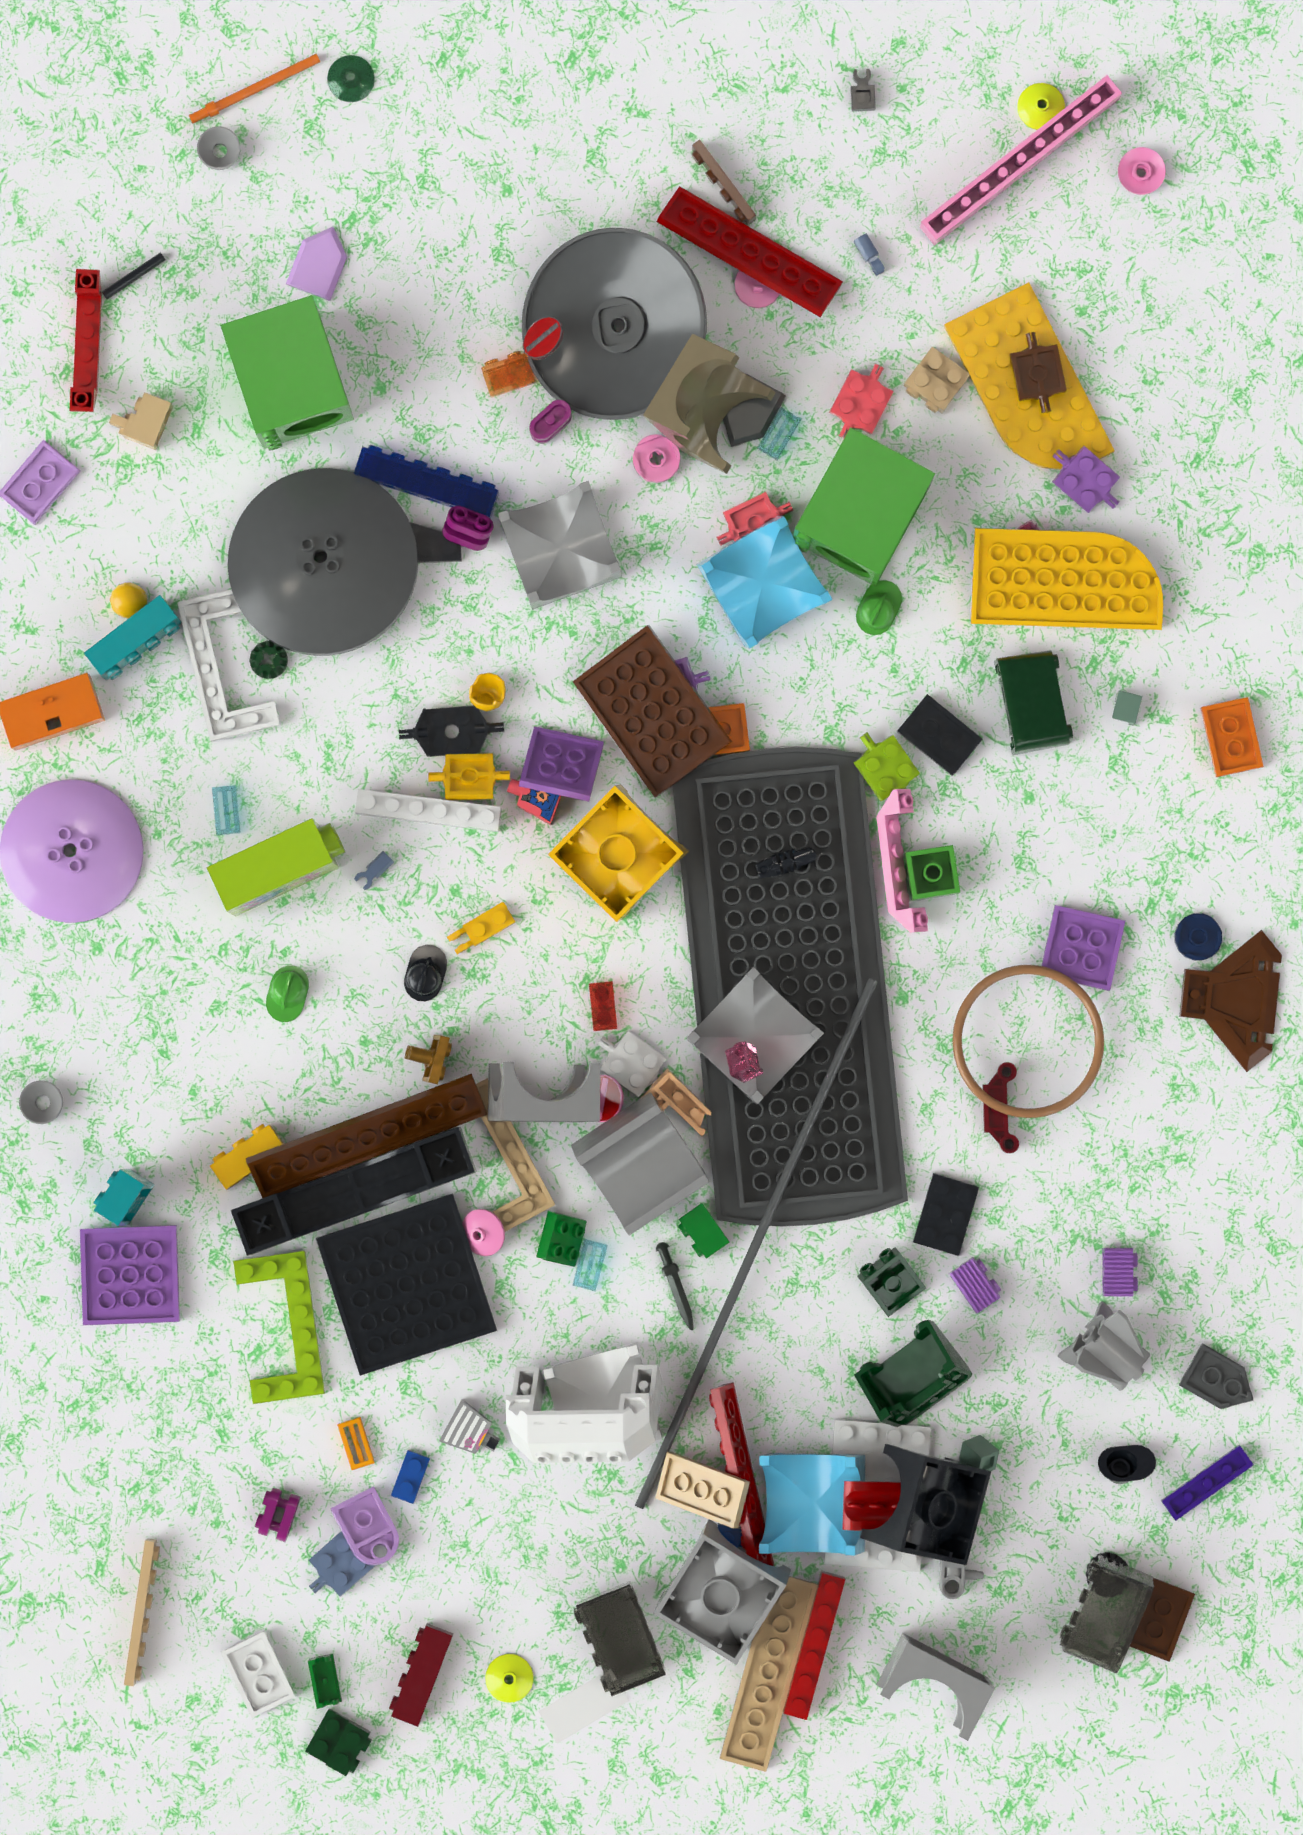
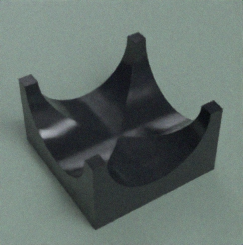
M885 1444L883 1453L895 1462L899 1470L901 1479L900 1498L889 1520L878 1528L862 1529L860 1538L899 1552L967 1565L991 1471L951 1458H936Z

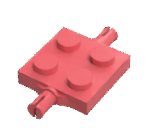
M875 364L869 376L862 375L852 369L850 370L829 413L839 417L845 423L838 435L842 438L845 431L847 430L848 432L850 427L861 429L869 434L873 433L894 392L877 381L884 370L882 366L879 367V365Z
M764 492L723 512L729 531L716 538L720 546L731 540L736 541L771 519L793 511L790 502L776 508L771 503L767 493Z

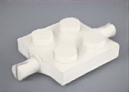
M627 1031L621 1041L615 1045L604 1038V1036L597 1044L609 1052L600 1071L615 1078L622 1087L637 1098H639L646 1087L657 1080L659 1069L666 1061L664 1056L630 1031Z

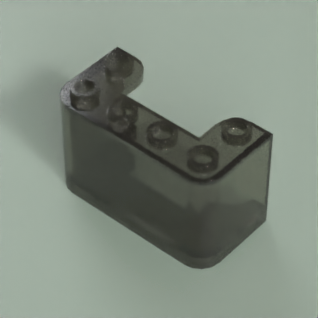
M1099 1554L1096 1561H1091L1087 1572L1090 1584L1088 1589L1083 1588L1078 1602L1081 1605L1078 1611L1074 1610L1070 1617L1069 1625L1063 1626L1059 1637L1061 1638L1059 1645L1062 1646L1063 1652L1117 1674L1154 1589L1153 1576Z
M631 1581L576 1602V1608H574L573 1612L578 1624L583 1623L584 1627H586L583 1634L587 1644L592 1643L595 1652L592 1653V1657L596 1667H602L603 1675L600 1676V1680L605 1693L610 1691L611 1696H614L666 1675L663 1661Z

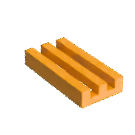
M361 1417L337 1424L351 1470L375 1463ZM356 1423L368 1457L366 1461H364L353 1426ZM347 1426L349 1427L360 1462L355 1464L344 1427Z

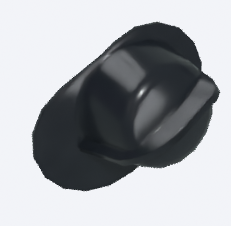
M423 945L412 953L404 978L405 990L411 998L426 1002L438 995L447 969V959L440 948L434 945Z
M1142 1445L1110 1447L1102 1451L1098 1457V1467L1103 1476L1111 1482L1126 1484L1129 1481L1145 1479L1151 1475L1156 1467V1459L1154 1453Z

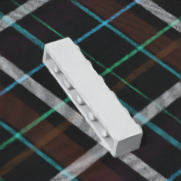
M358 789L355 813L364 816L499 832L502 808Z

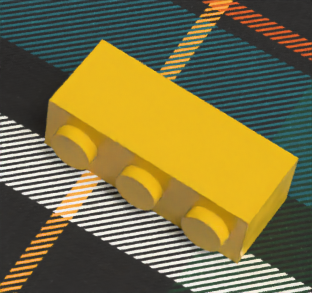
M261 1124L252 1131L253 1136L248 1140H245L244 1137L232 1145L234 1148L227 1154L223 1151L212 1159L214 1163L210 1167L226 1190L251 1174L246 1158L284 1144L271 1125L265 1127L264 1124Z

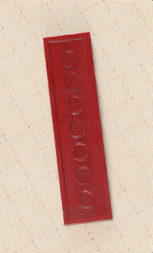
M680 186L656 221L820 318L843 281Z
M734 1382L723 1384L710 1389L709 1401L716 1414L714 1423L716 1430L720 1432V1450L722 1455H725L727 1464L725 1472L750 1481L739 1523L743 1535L741 1536V1545L750 1557L767 1565L774 1566L772 1553L759 1554V1543L762 1541L765 1530L764 1516Z

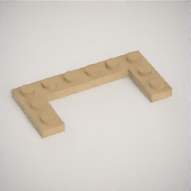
M488 1078L477 1083L476 1086L488 1114ZM488 1115L481 1118L522 1193V1196L492 1211L501 1220L506 1232L551 1208L555 1203L512 1122L488 1121Z

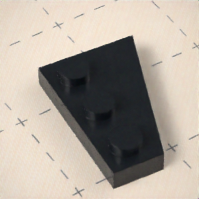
M410 522L417 543L418 563L462 562L461 545L447 540L443 536L442 531Z

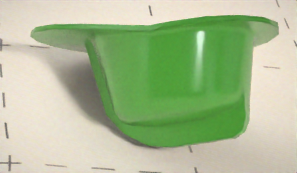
M887 580L878 581L876 587L872 584L869 586L856 612V621L862 631L870 635H880L890 628L902 603V594L897 585Z
M290 965L281 967L275 972L271 980L266 998V1008L271 1017L279 1022L295 1020L303 1010L309 990V980L307 974L301 968Z

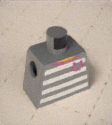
M461 1400L439 1441L476 1454L481 1445L494 1452L500 1438L488 1432L492 1425L490 1420L466 1401Z

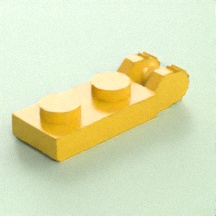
M501 902L464 924L463 928L450 934L447 938L450 942L467 933L470 941L459 945L455 949L456 954H459L473 945L477 946L514 924L515 920L505 903Z

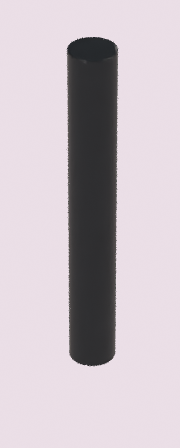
M161 252L103 290V295L106 299H109L166 259Z

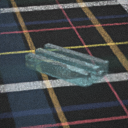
M781 407L757 449L778 461L802 419ZM782 415L786 416L768 449L765 448L766 442ZM789 421H794V424L792 425L791 429L789 430L788 434L786 435L785 439L783 440L782 444L780 445L778 451L775 454L774 452H772V450L774 449L776 443L778 442L779 438L781 437L782 433L787 427Z
M236 785L213 787L216 835L241 833ZM227 791H231L235 826L232 829L230 826ZM218 792H222L226 829L222 830Z
M587 1239L584 1240L573 1286L596 1292L608 1245ZM591 1245L593 1246L584 1281L581 1283L578 1282L587 1247ZM597 1247L602 1248L593 1284L589 1285L591 1269Z

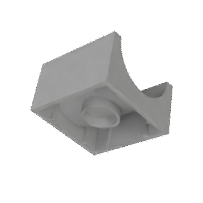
M651 1092L571 1145L577 1161L594 1180L629 1236L709 1183L703 1168Z

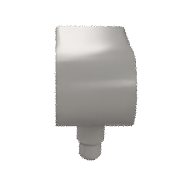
M940 1560L939 1588L948 1599H957L963 1594L965 1580L984 1578V1572L965 1570V1565ZM949 1580L958 1582V1589L955 1592L945 1590V1585Z

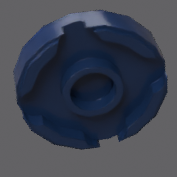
M1193 913L1184 917L1177 924L1174 932V942L1178 951L1185 958L1193 961H1203L1212 957L1219 950L1222 943V930L1211 916L1203 913Z

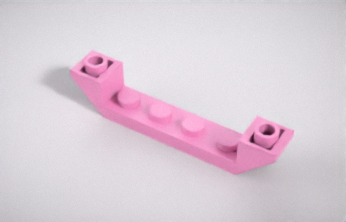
M895 789L891 792L877 815L888 912L910 933L928 931V917L925 907L909 908V894L907 893L906 870L903 860L904 850L901 844V826L898 815L914 813L911 789Z

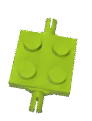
M868 732L860 737L867 750L862 757L853 763L880 802L888 798L893 790L906 789L909 782L920 774L894 735L876 744Z

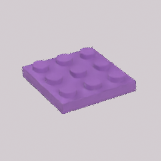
M534 726L519 786L589 802L604 741Z
M1055 905L1041 966L1059 971L1080 985L1110 991L1125 921Z

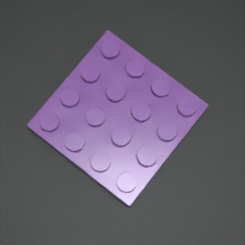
M177 1225L80 1229L83 1325L180 1322Z

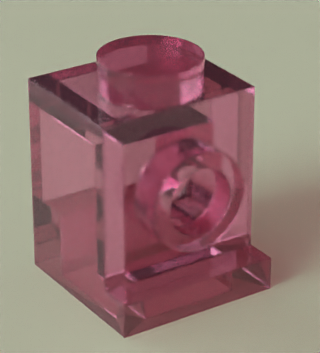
M744 1041L738 1042L733 1047L725 1050L730 1076L745 1083L763 1074L755 1046Z

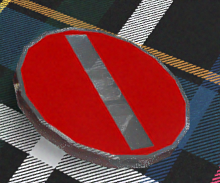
M551 316L535 321L528 328L523 338L522 346L524 353L534 360L545 359L552 355L563 339L564 329L562 323L557 318Z

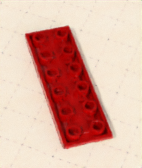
M844 1481L842 1530H870L886 1523L898 1505L901 1482Z

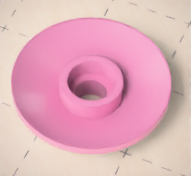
M1139 147L1128 151L1122 157L1118 166V176L1121 184L1125 189L1134 194L1146 195L1154 192L1161 186L1165 178L1166 169L1163 159L1157 152L1149 148ZM1138 169L1144 170V171H1145V176H1143V177L1138 176V175H1137V170H1138Z
M476 1209L466 1215L462 1223L472 1252L480 1256H490L498 1252L505 1240V1231L501 1220L493 1212L486 1209Z

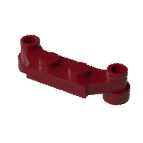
M1010 1062L1000 1064L996 1074L987 1085H982V1089L994 1099L1008 1105L1007 1083L1016 1077L1017 1069L1015 1065ZM1005 1067L1010 1070L1008 1077L1002 1074V1070ZM983 1103L984 1133H990L1003 1152L1008 1154L1016 1152L1019 1148V1140L1008 1131V1115L996 1111ZM1007 1139H1010L1013 1143L1009 1149L1005 1147Z

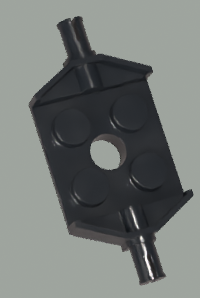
M474 705L436 709L423 708L415 728L399 729V734H406L399 735V740L414 738V740L418 741L427 757L445 756V754H476L481 752L485 740L490 733L504 732V722H486L480 710ZM450 725H455L459 729V733L455 738H448L445 735V730Z

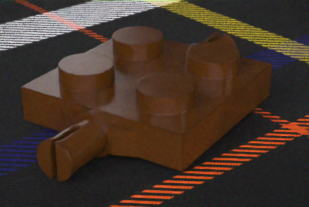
M1031 332V336L1030 333L1025 334L1028 348L1021 352L1010 354L1019 401L1039 400L1041 413H1046V411L1048 413L1051 412L1049 397L1067 391L1057 344L1046 347L1038 346L1035 332Z

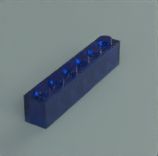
M369 445L368 448L362 446L354 475L368 478L379 485L451 508L462 506L491 519L499 496V490L495 489L496 485L486 481H482V484L472 482V477L460 474L457 477L451 475L450 470L442 467H437L435 470L427 467L428 463L414 459V462L404 460L405 456L399 453L392 452L391 455L382 453L383 449L377 446Z

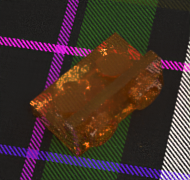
M520 351L508 354L507 359L498 361V359L489 360L484 363L485 366L481 367L491 398L536 383L527 354H521Z

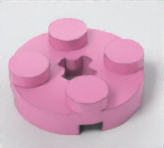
M658 434L649 435L643 438L635 448L633 454L634 468L638 475L647 482H665L671 479L679 469V449L667 437ZM653 453L663 456L664 459L660 460L661 464L656 465V463L650 462V459L653 458Z

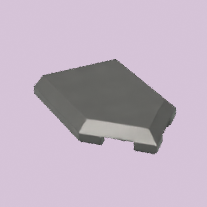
M750 376L776 393L771 401L763 398L749 399L739 403L726 414L723 422L731 447L763 438L786 395Z
M1202 1343L1183 1375L1179 1386L1219 1409L1253 1401L1245 1367Z

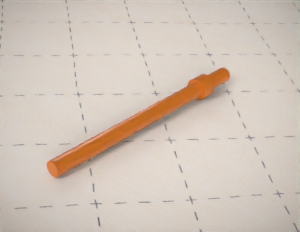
M314 54L215 103L211 101L205 104L204 108L190 114V120L192 123H195L208 116H216L220 110L320 63L317 54Z

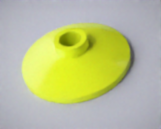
M1036 83L1027 87L1021 93L1017 105L1021 120L1028 127L1038 130L1065 108V102L1059 90L1046 83ZM1039 101H1044L1046 103V107L1039 108L1037 103Z
M504 1654L498 1656L487 1668L485 1675L486 1686L491 1695L502 1702L511 1703L519 1701L532 1688V1668L524 1658L518 1655ZM506 1675H512L514 1681L509 1684L505 1682L504 1678Z

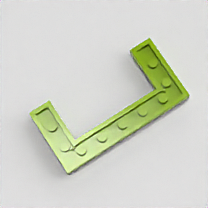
M305 1251L233 1261L236 1285L284 1278L297 1373L250 1380L253 1404L325 1394Z

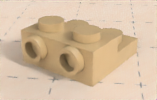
M931 347L906 380L904 387L907 388L905 391L913 398L917 399L920 397L926 402L925 406L932 412L936 413L939 411L943 413L970 374L937 349Z

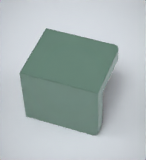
M1119 690L1116 694L1112 718L1128 722V725L1134 726L1142 696Z
M978 1435L962 1442L959 1461L993 1471L996 1469L999 1450L983 1436Z

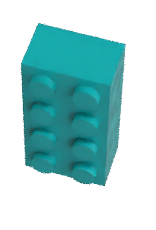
M159 595L85 651L84 654L106 681L109 678L114 680L123 673L122 668L130 664L132 666L142 658L141 654L147 649L152 651L161 644L160 639L166 635L170 637L180 629L179 625L182 622L162 596Z
M132 1169L114 1171L107 1181L109 1187L106 1192L101 1191L93 1203L96 1205L94 1211L117 1226L129 1225L155 1184Z

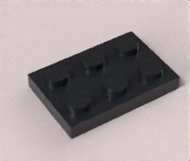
M928 694L897 730L901 736L951 776L957 772L983 740Z
M933 1173L913 1243L959 1256L979 1187Z

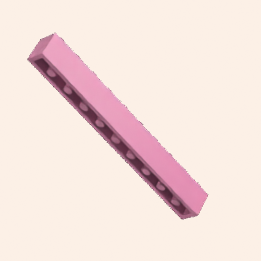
M1106 75L921 221V230L935 246L1120 99L1122 92Z

